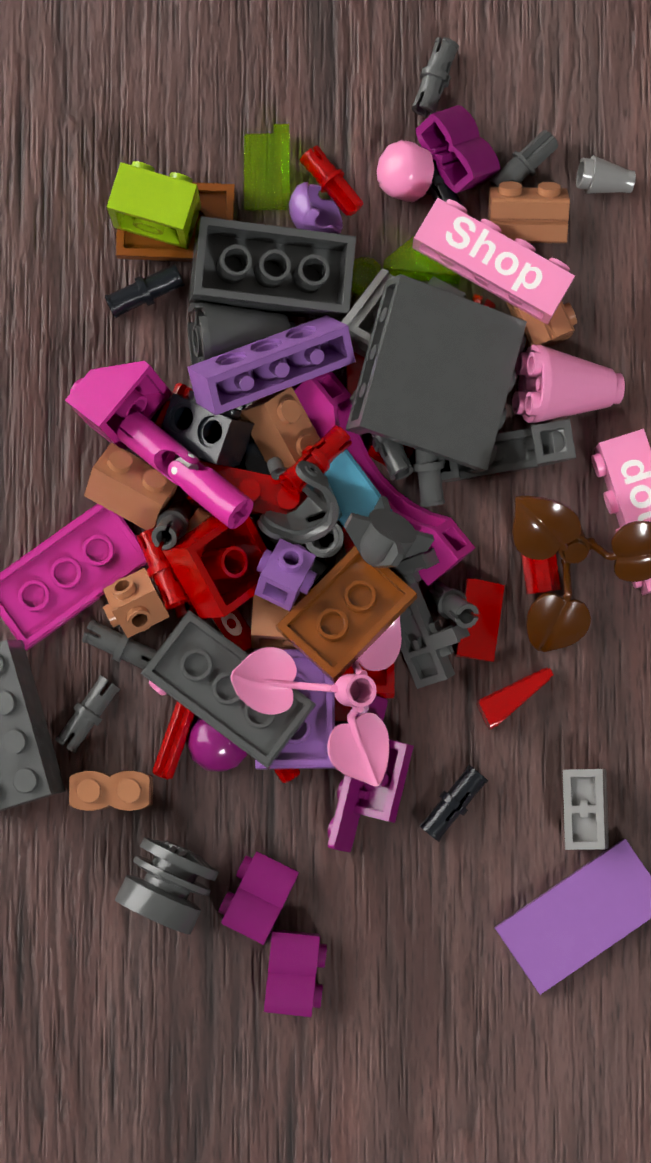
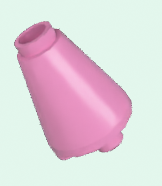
M535 344L528 347L526 352H522L517 357L515 371L516 375H519L518 391H515L513 395L512 408L514 414L522 415L523 419L528 423H540L608 408L613 404H620L625 391L624 377L621 373H615L611 368Z

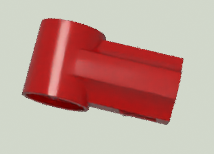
M521 554L526 594L561 590L556 554L544 560L530 559Z

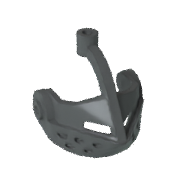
M273 457L267 462L270 475L275 480H279V476L288 469L284 467L279 457ZM300 461L295 468L297 475L307 483L302 491L308 497L296 510L290 513L282 514L266 511L265 514H262L257 524L260 530L267 536L276 540L281 538L291 544L313 542L330 532L341 518L342 512L328 478L324 476L316 465L308 461ZM326 513L324 518L312 522L308 521L310 517Z

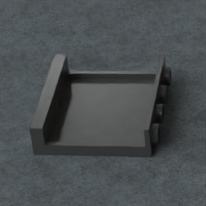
M402 274L387 280L345 430L358 435L371 433L466 466V472L471 474L487 471L496 456L497 447L494 443L497 432L503 426L506 419L507 410L504 406L507 395L512 390L516 381V371H514L517 357L522 353L526 344L524 331L527 321Z

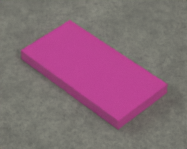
M96 504L0 572V617L15 638L23 640L26 651L105 596L104 588L113 584L116 580L127 577L147 566L146 558L135 534L121 516Z

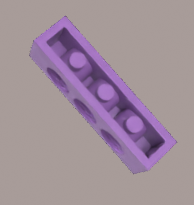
M326 315L188 366L187 368L196 403L212 414L218 415L356 361L348 325Z

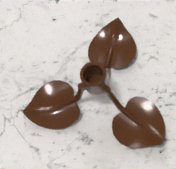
M516 496L512 534L517 550L523 556L536 560L548 559L558 551L563 567V598L555 593H544L533 602L528 611L526 629L529 641L537 651L542 652L573 645L587 633L591 623V616L585 603L580 600H570L572 596L571 563L582 562L587 557L589 551L593 549L605 559L615 560L614 572L619 579L629 582L650 579L651 522L634 521L623 525L613 536L611 541L613 552H609L598 545L594 538L586 537L577 514L570 507L544 497Z

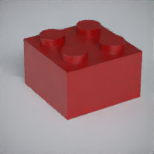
M211 516L177 540L174 547L163 550V553L201 619L226 617L255 595V589L261 574L256 569L267 548L250 516L242 525L235 529H229L216 517Z

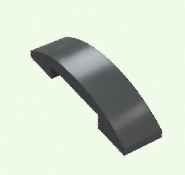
M570 419L531 425V428L497 434L494 443L497 447L496 456L487 471L471 474L466 472V466L439 457V460L444 462V468L440 470L442 483L547 466L576 459Z

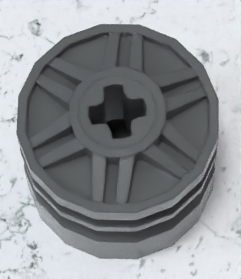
M144 837L140 847L155 856L151 861L135 855L133 862L147 872L146 876L142 879L126 875L115 901L154 922L190 935L201 909L187 898L190 892L208 896L211 891L208 887L197 882L196 878L199 875L215 881L219 871L211 867L200 855L167 840H152Z

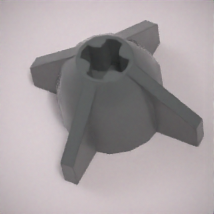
M385 496L379 498L374 510L368 517L351 513L344 524L347 533L363 560L375 568L398 567L404 558L427 552L434 541L433 535L415 530L404 517L391 511L388 498Z

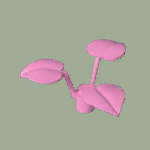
M400 616L351 665L356 674H345L335 684L294 682L297 668L293 658L280 648L265 647L252 652L232 671L231 682L238 697L251 709L270 715L280 714L289 710L293 704L292 689L334 692L340 704L350 706L352 709L347 714L348 723L337 725L330 733L327 744L329 759L332 765L342 774L372 786H379L385 775L389 758L387 728L384 722L374 713H363L356 719L355 716L358 713H362L364 707L370 705L376 697L375 682L367 676L366 670L380 671L386 669L395 662L399 655L402 640Z

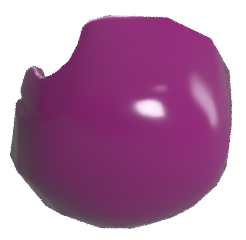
M198 719L189 731L188 751L192 760L204 770L210 772L230 770L237 767L248 755L201 719Z

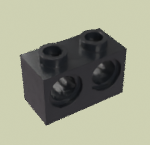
M190 390L189 396L172 394L161 429L192 454L216 465L239 468L254 423L240 418L242 411L237 408L218 415L212 414L196 403L194 392Z

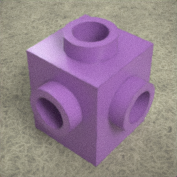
M280 538L273 552L266 549L259 561L256 571L261 574L254 594L283 609L291 611L300 592L307 595L314 583L317 573L311 569L316 555L308 552L306 548L299 544H291Z

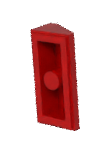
M467 577L464 595L468 602L477 607L479 614L474 615L479 618L475 625L467 628L470 636L461 639L457 643L455 657L494 662L505 585Z

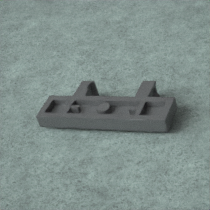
M434 548L428 549L427 552L404 558L398 567L389 568L417 593L418 597L400 615L402 636L400 649L417 689L454 676L455 672L448 655L454 653L452 644L458 643L461 639L470 636L467 628L449 625L442 629L439 620L433 622L417 582L422 580L418 571L428 569L439 563Z

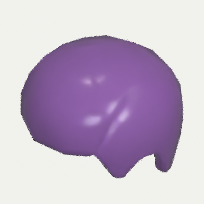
M308 182L297 185L289 201V215L297 229L340 234L343 224L336 203L332 199H322L319 197L320 185L309 184Z

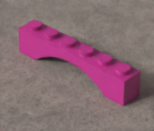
M332 371L302 382L294 390L320 439L335 425L340 426L344 430L346 429L352 407L350 403L352 395ZM345 430L351 438L350 441H352L347 450L381 496L388 498L393 512L404 517L415 530L433 535L434 541L429 549L434 548L439 563L428 569L418 571L424 582L428 586L471 553L475 546L451 517L433 513L413 503L398 492L376 467L360 435Z

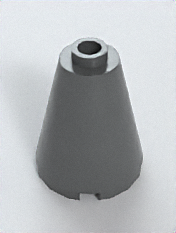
M191 302L188 313L195 312V322L187 323L191 363L194 365L296 327L294 321H289L287 315L283 313L206 302Z

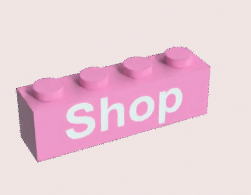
M437 198L414 236L412 248L548 325L575 275L569 272L570 268L558 259L549 258L547 260L536 254V249L525 240L516 238L513 241L501 234V228L487 219L478 221L469 216L467 209L458 202L450 199L445 202Z
M641 429L599 442L594 448L596 454L592 455L591 459L597 477H604L608 491L603 494L609 513L616 514L620 528L634 521L651 522V448L645 430ZM651 578L632 582L635 589L640 587L642 595L651 593Z

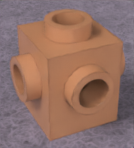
M145 568L127 577L120 578L103 589L109 603L103 606L105 614L113 628L118 625L122 627L127 638L143 632L170 617Z

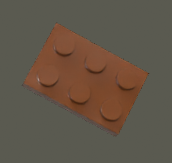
M192 182L198 186L201 209L196 225L201 216L234 220L235 184ZM196 225L188 249L117 229L116 258L192 262Z
M354 546L276 625V628L335 683L418 597L417 593L389 568H375L366 563L356 546Z

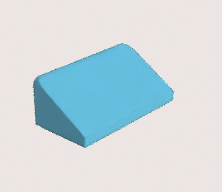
M347 449L330 463V469L324 474L328 478L342 512L339 521L344 528V524L351 513L368 517L374 510L381 494Z

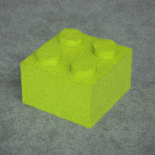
M133 161L131 165L120 162L107 204V210L114 228L188 249L201 209L197 184L192 183L193 179L184 174L171 172L169 176L156 173L154 172V167L143 162Z

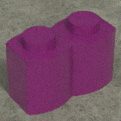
M461 105L432 113L416 128V135L421 147L431 152L433 160L436 161L440 176L453 192L459 193L481 185L500 170L499 160L495 151L487 141L480 137L475 120Z
M256 851L253 858L246 855L236 874V877L242 879L236 893L228 891L218 910V913L224 915L221 924L264 945L300 872Z
M273 929L264 1012L312 1017V1009L321 1008L323 984H317L315 980L317 967L325 968L327 944L319 943L320 934Z

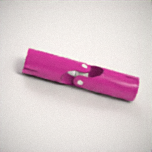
M133 412L120 424L121 428H118L117 431L119 441L174 484L181 486L183 491L229 529H235L246 521L253 509L252 499L215 470L201 464L195 455L141 412ZM176 454H177L178 456H180L179 458L176 459V461H174V458H175V455H176Z

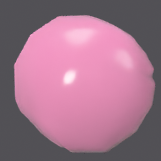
M400 140L388 145L378 161L377 181L379 182V187L390 197L407 202H415L426 194L432 184L434 174L431 152L410 141Z

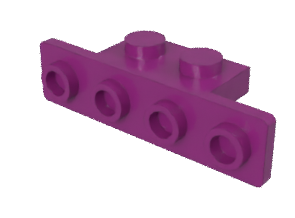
M376 696L370 705L364 707L362 713L356 715V718L363 713L370 712L376 714L383 721L388 700ZM389 740L388 764L379 786H372L349 776H344L337 790L338 804L335 817L332 818L328 826V848L351 852L360 814L395 823L414 746Z

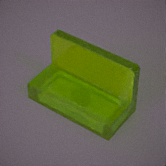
M274 124V133L245 134V209L289 210V124Z

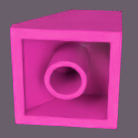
M139 361L91 369L84 378H80L74 383L70 390V395L65 401L94 431L110 443L126 450L127 446L117 438L118 428H121L120 424L122 421L136 411L141 412L151 420L172 392L147 362Z

